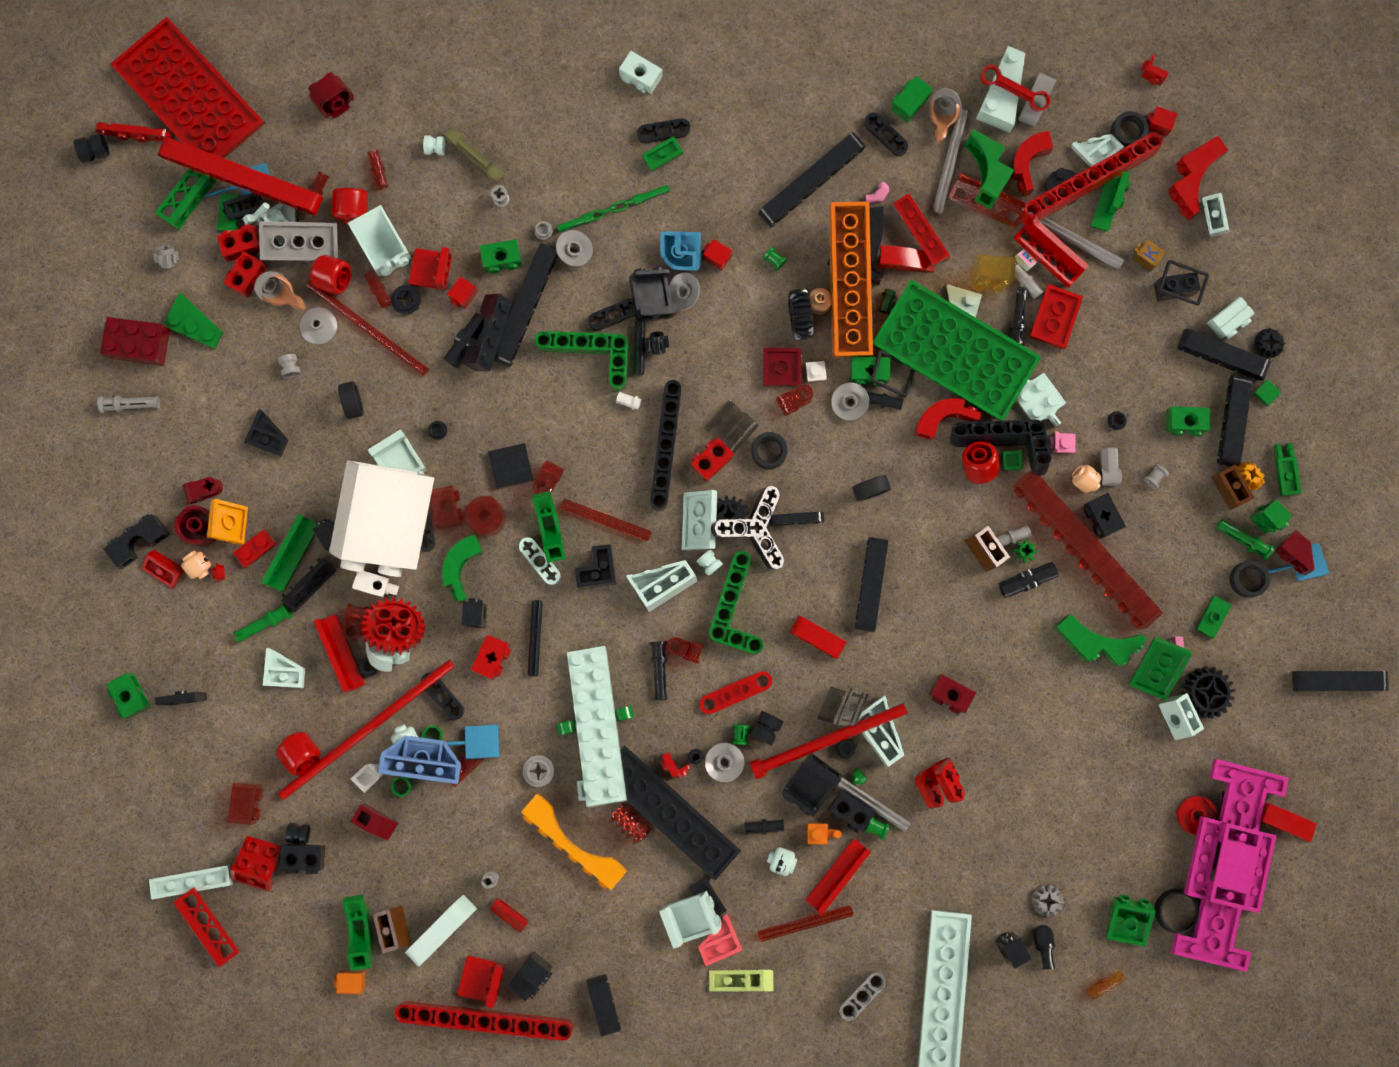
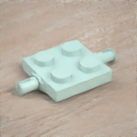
M1045 373L1035 379H1028L1016 402L1030 420L1042 421L1049 419L1054 427H1057L1061 422L1055 413L1066 404L1065 400Z

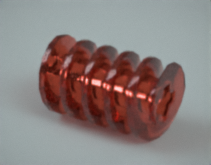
M623 802L611 815L609 822L617 821L615 828L623 826L621 833L623 834L628 831L626 838L634 837L632 842L634 845L638 842L640 843L653 828L651 827L646 830L648 823L640 824L641 817L634 819L636 812L634 811L629 814L630 806L623 808L625 803Z

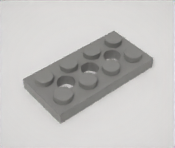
M259 221L260 260L315 261L317 257L324 254L338 258L337 223ZM277 236H282L285 239V243L281 247L274 244V239ZM295 237H302L304 245L296 247L293 244ZM321 237L324 240L323 246L315 247L313 239Z

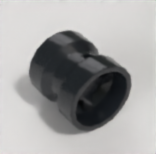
M290 822L286 829V842L293 843L298 841L300 844H307L310 836V825L302 824L299 826L296 823Z

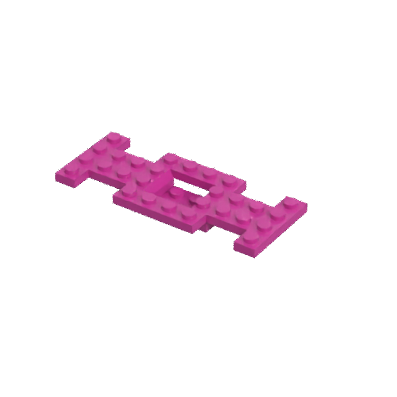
M1213 758L1209 778L1227 782L1218 821L1200 816L1183 893L1201 898L1198 921L1193 937L1174 934L1171 953L1247 972L1251 952L1234 948V942L1241 910L1260 913L1276 835L1259 831L1267 793L1285 797L1289 778ZM1219 841L1222 842L1215 871L1214 881H1211L1210 876L1215 858L1217 844Z

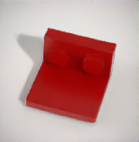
M442 247L441 252L416 248L409 284L446 291L453 256L450 249Z
M247 836L230 870L232 880L270 892L273 885L272 875L281 858V846Z
M468 955L457 995L486 1002L485 1007L493 1008L497 1001L506 964Z

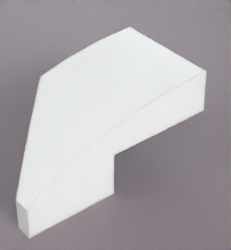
M368 764L361 768L351 780L365 794L384 774L378 773L379 764Z

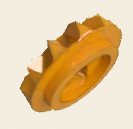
M1249 461L1242 462L1239 465L1238 469L1249 489L1258 490L1265 483L1263 479L1265 475L1260 472L1261 468L1258 469L1255 463L1251 464Z

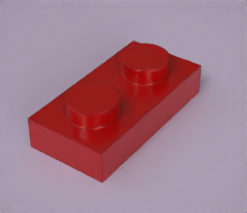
M263 529L234 551L233 554L243 567L247 568L277 544L268 532Z

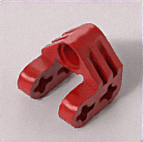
M949 757L930 765L915 776V785L925 804L930 809L943 805L944 798L938 785H940L946 799L950 803L963 801L965 797L964 789L959 781L961 777Z

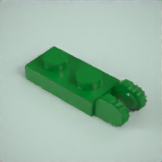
M1286 443L1285 451L1287 457L1283 458L1281 445L1275 444L1273 449L1276 458L1275 465L1280 497L1300 495L1302 492L1297 457L1295 456L1292 443Z

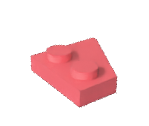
M728 914L724 915L721 919L720 931L715 935L709 934L698 947L706 966L743 951Z

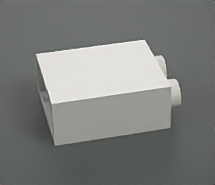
M347 460L329 553L341 559L340 568L364 572L365 563L378 564V573L401 577L403 568L416 570L434 478L418 472Z

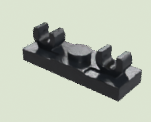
M318 558L317 561L319 563L315 567L310 566L311 571L295 587L290 586L291 591L287 595L282 594L283 599L281 601L284 605L296 612L336 572V569L324 559Z

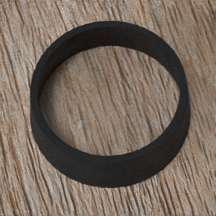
M1178 889L1162 893L1155 903L1157 922L1162 928L1172 933L1190 931L1197 924L1199 907L1196 901L1191 896L1183 894L1184 891ZM1177 894L1189 897L1195 907L1193 922L1181 931L1170 928L1162 916V908L1165 901Z

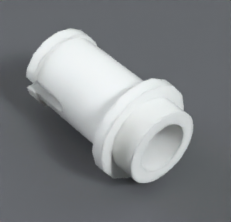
M619 392L616 403L631 407L632 410H638L641 399L638 396L633 397Z

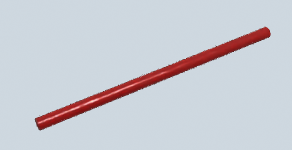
M449 659L279 791V796L283 800L288 798L455 667L453 662Z

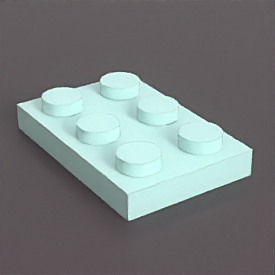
M706 490L684 493L682 550L715 549L716 537L711 533V525L716 521L717 491Z

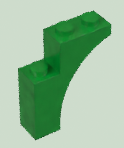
M973 129L964 147L976 160L981 174V187L974 201L991 210L1014 170L998 161L1006 147Z
M1072 614L1066 615L1053 627L1084 662H1089L1090 660L1094 662L1101 655L1099 653L1101 651L1114 666H1124L1131 660L1129 656L1134 652L1138 653L1145 647L1143 643L1147 641L1143 634L1126 639H1113L1098 635L1084 627Z

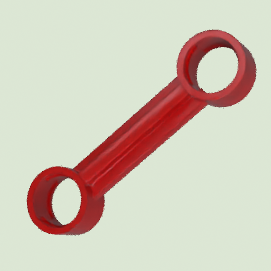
M988 65L980 73V80L984 85L992 86L995 84L1029 102L1030 108L1035 112L1043 111L1050 104L1048 93L1045 91L1035 93L1001 75L1000 69L995 65ZM987 69L995 71V81L989 82L985 79L984 72ZM1036 95H1041L1045 98L1046 103L1043 108L1035 106L1034 97Z

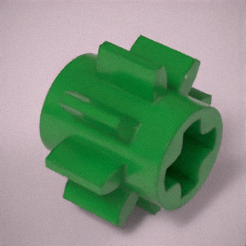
M1025 539L1022 545L1018 541L1016 543L1018 548L1012 550V552L1017 554L1015 560L1020 558L1023 564L1027 562V558L1030 561L1035 560L1032 556L1038 553L1037 550H1034L1035 543L1030 544L1028 539ZM1025 547L1026 550L1029 551V553L1026 555L1025 552H1022V549Z

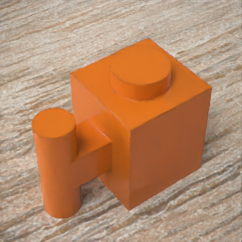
M806 823L807 844H828V838H840L842 835L837 829H828L827 823Z

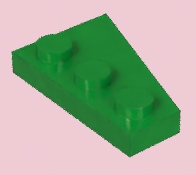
M179 292L163 324L179 334L216 349L223 332Z

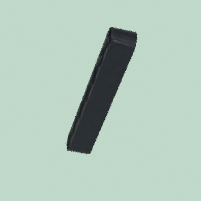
M854 132L850 133L762 207L758 215L770 228L774 227L775 222L781 221L789 214V211H793L800 205L803 199L806 200L813 194L817 187L819 189L826 183L830 176L833 177L844 167V164L847 165L858 156V152L861 153L865 149L866 145Z
M540 243L507 319L494 358L495 362L507 367L512 366L513 362L511 361L515 359L520 347L519 343L522 342L527 331L526 326H529L535 312L533 309H536L542 295L540 293L544 291L549 279L547 276H550L556 262L555 258H558L556 248Z
M669 380L664 387L650 498L651 506L656 511H663L668 505L682 393L681 384L677 380ZM671 386H675L678 388V392L671 394L668 392V389ZM668 405H674L676 410L674 412H667L665 408ZM666 423H671L674 428L671 431H666L663 426ZM663 442L671 443V448L668 450L662 449L661 444ZM666 460L669 462V466L664 469L660 468L659 462ZM658 479H665L667 484L664 487H658L656 482ZM657 497L664 499L665 502L662 506L654 504V500Z

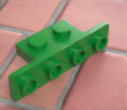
M1123 171L1118 177L1103 184L1091 227L1105 232L1109 231L1114 214L1118 209H1122L1125 202L1123 195L1124 192L1128 191L1131 181H1128L1130 173H1127L1128 171Z

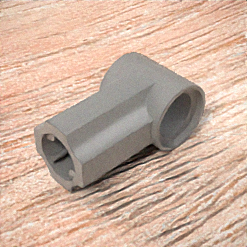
M1118 448L1100 449V486H1120L1122 472L1118 467Z

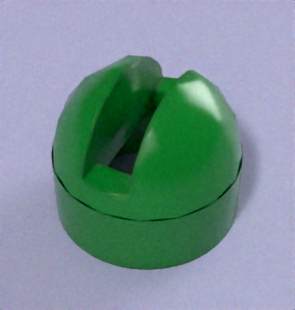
M859 768L851 774V781L855 785H862L868 780Z

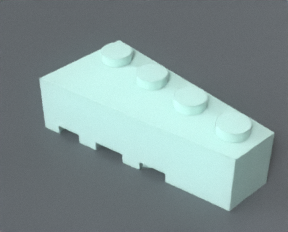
M1008 46L998 67L1001 75L1021 85L1025 53ZM995 84L990 86L976 119L1010 133L1015 124L1019 97Z

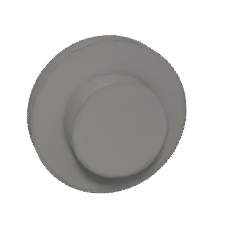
M545 221L537 223L534 228L535 236L540 240L549 239L553 234L551 224Z

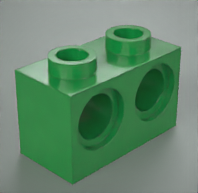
M1276 499L1261 505L1249 518L1266 534L1285 529L1290 524L1288 521L1293 516Z

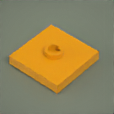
M212 499L207 538L243 545L245 543L248 507Z

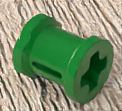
M773 246L765 253L763 260H767L774 267V270L778 271L786 263L787 258L782 257L776 252V248Z
M733 724L734 739L731 741V744L748 745L747 734L750 726Z
M872 817L864 832H870L883 841L888 832L889 824L880 823Z

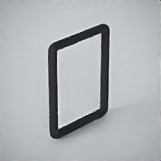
M1168 260L1158 290L1171 297L1194 305H1200L1209 274L1174 260ZM1170 264L1205 276L1197 301L1162 289Z
M883 350L878 351L871 381L902 397H907L914 370H910L905 393L876 380L875 377L881 354L901 363L889 353Z

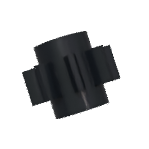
M661 331L652 332L650 338H646L648 351L652 350V353L655 355L665 353L666 348L670 347L668 335L664 336V333Z

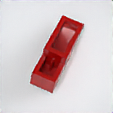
M881 245L879 249V268L934 273L933 264L922 250Z
M1264 803L1261 817L1262 823L1308 842L1312 841L1317 826L1316 823L1273 804Z

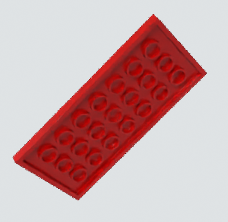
M165 17L110 63L182 143L225 158L265 124L259 115L168 17Z

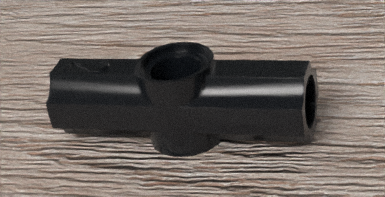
M475 313L467 326L457 333L453 346L443 358L447 363L457 369L459 368L467 346L475 342L483 330V316Z
M1052 561L1038 568L1028 569L998 584L1004 598H1007L1019 592H1026L1036 588L1044 582L1059 577L1057 567Z

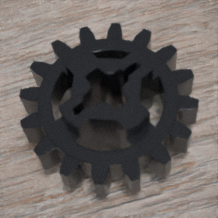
M725 495L724 501L718 498L716 513L723 505L724 510L716 514V521L728 520V518H724L727 508L730 514L734 515L732 519H747L745 517L749 516L750 512L744 511L747 505H741L742 499L737 502L735 501V496L729 500L728 496ZM731 504L738 507L739 510L736 511L735 509H733L731 507ZM740 524L734 528L737 534H740ZM719 526L717 529L720 531L728 530V527L724 528Z

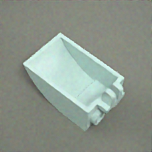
M381 205L348 223L379 277L391 274L393 270L407 265L409 260L412 259Z

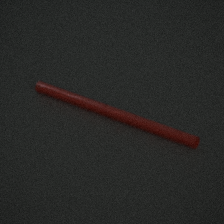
M310 280L306 283L305 287L414 370L422 376L427 374L429 368L330 293L314 288Z

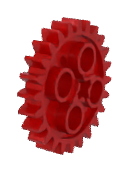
M393 597L392 602H389L387 598H385V603L377 600V606L371 604L370 609H366L365 615L362 616L361 634L365 636V642L370 641L369 647L376 646V652L383 649V655L387 651H390L391 656L394 655L395 651L399 655H402V650L409 653L410 647L415 649L416 644H420L421 638L424 637L426 624H424L425 618L421 617L422 612H416L417 606L410 607V601L404 604L402 598L399 602H396L395 597Z

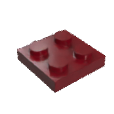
M763 348V386L801 387V348Z

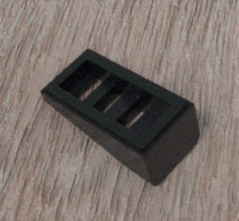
M251 193L222 202L228 220L231 221L241 219L245 215L254 214L263 204V200L260 195ZM257 201L258 206L255 207L253 202ZM245 203H249L251 208L247 209ZM240 204L242 205V208H243V211H241V212H240V210H239V208H238V205H240ZM230 206H234L236 213L232 214Z

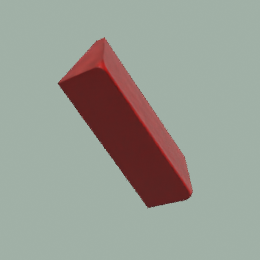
M156 550L147 553L141 567L142 570L174 589L185 572L180 565Z
M497 898L490 908L494 914L519 933L529 923L528 919L500 898Z

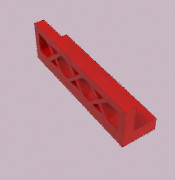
M908 193L893 203L933 266H936L943 260L948 261L950 254L911 195Z
M1039 221L1032 225L1025 224L1013 237L1018 244L1068 288L1089 267L1086 262ZM1023 233L1026 234L1030 241H1025L1021 235ZM1036 247H1040L1044 251V254H1040L1036 250ZM1050 259L1055 260L1058 266H1053L1050 263ZM1064 272H1068L1073 278L1069 280L1064 275Z
M331 615L323 620H314L313 622L343 692L349 693L365 686L366 683L359 672L358 664L337 615Z
M853 838L805 901L823 915L870 855L871 851Z
M195 887L173 902L218 967L224 966L230 959L240 953L238 947ZM191 894L197 899L196 908H192L186 900ZM198 911L207 913L209 916L207 924L202 923L198 917ZM210 928H217L219 930V941L214 940L209 933ZM221 944H228L234 952L226 957L221 949Z

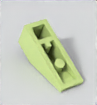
M773 970L709 971V991H773Z

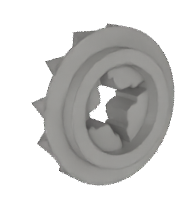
M533 756L523 766L524 779L534 787L545 786L553 778V764L545 756ZM538 762L541 769L547 770V772L540 774L539 780L537 773L530 772V770L537 768Z
M1043 885L1035 890L1032 896V905L1038 914L1048 918L1056 916L1062 911L1064 904L1063 894L1058 888L1051 885ZM1050 895V899L1056 901V903H1051L1047 907V904L1040 900L1047 899Z

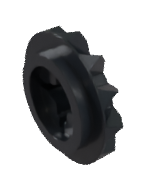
M411 285L399 286L391 295L392 307L396 312L403 315L412 314L418 310L421 304V295ZM408 293V297L412 301L407 302V305L405 306L404 302L400 299H405Z
M1271 328L1261 330L1254 339L1256 351L1266 358L1278 356L1283 351L1285 345L1283 335H1280L1278 330ZM1269 338H1271L1272 342L1276 343L1273 344L1271 348L1270 345L1265 342L1269 340Z

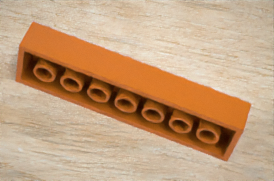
M869 201L831 202L828 206L830 291L832 296V358L870 357L873 355Z

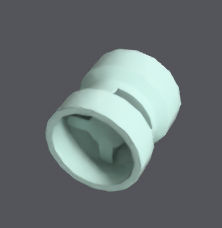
M425 135L423 143L424 154L431 155L436 153L437 155L444 156L445 137L438 136L433 138L432 136Z
M711 549L696 561L700 566L706 568L705 573L708 576L712 575L723 565L719 559H715L714 552Z

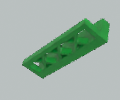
M188 169L156 210L155 214L179 231L218 179L196 171L193 173L194 170ZM191 177H196L194 186L187 187L186 181ZM184 192L185 198L182 201L176 202V194ZM167 207H173L174 212L169 218L162 214Z
M300 514L297 515L261 583L271 586L282 593L285 592L316 535L313 531V528L317 527L316 522Z

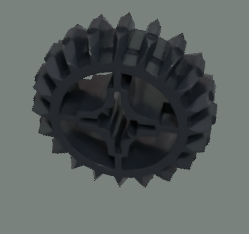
M794 289L788 294L792 333L796 340H807L812 338L814 333L809 293L806 289Z
M1203 666L1202 670L1196 668L1195 673L1189 672L1190 678H1184V681L1188 684L1181 686V688L1186 689V692L1181 694H1188L1197 715L1200 714L1201 718H1206L1207 716L1209 719H1213L1214 715L1221 717V712H1228L1226 707L1233 706L1229 700L1235 699L1234 696H1231V693H1234L1236 690L1230 689L1233 682H1227L1229 676H1222V670L1216 671L1215 667H1210L1209 669L1207 666ZM1207 676V681H1204L1203 686L1196 687L1198 681ZM1215 680L1218 682L1221 691L1216 688ZM1209 689L1208 691H1211V693L1215 695H1208L1206 694V692L1201 690ZM1195 693L1200 696V703L1197 701ZM1215 698H1220L1219 703L1215 707L1209 709L1210 704H1212L1213 700Z

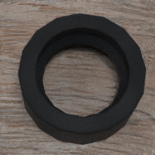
M1123 112L1112 124L1110 134L1125 148L1147 136L1149 126L1144 116L1138 112ZM1124 121L1134 122L1139 127L1140 135L1134 140L1124 138L1119 131L1120 124Z
M350 381L339 384V398L346 418L353 419L363 416L362 400L356 383Z
M765 432L759 435L754 440L751 448L754 462L764 469L779 467L785 461L788 453L785 439L774 432ZM773 440L779 444L781 453L775 461L767 462L759 456L758 448L762 442Z
M886 475L868 479L852 487L857 501L867 500L891 490Z
M1246 561L1237 564L1232 569L1229 582L1236 594L1252 598L1262 595L1268 589L1270 574L1263 564L1257 561ZM1253 568L1258 571L1261 583L1257 589L1251 591L1241 587L1238 579L1243 569Z

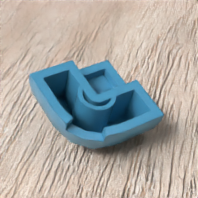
M661 231V258L672 269L698 270L702 261L701 232Z

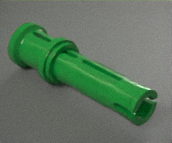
M1223 518L1215 528L1246 546L1249 552L1253 551L1262 556L1263 560H1267L1275 546L1261 541L1260 537H1253Z
M282 603L281 607L273 611H267L264 617L234 631L233 635L237 636L235 639L240 643L269 626L275 627L284 619L292 618V613L289 607Z

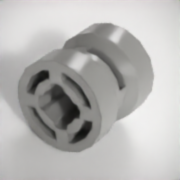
M286 354L277 359L278 364L282 367L281 375L283 378H291L301 374L300 367L297 366L296 354Z

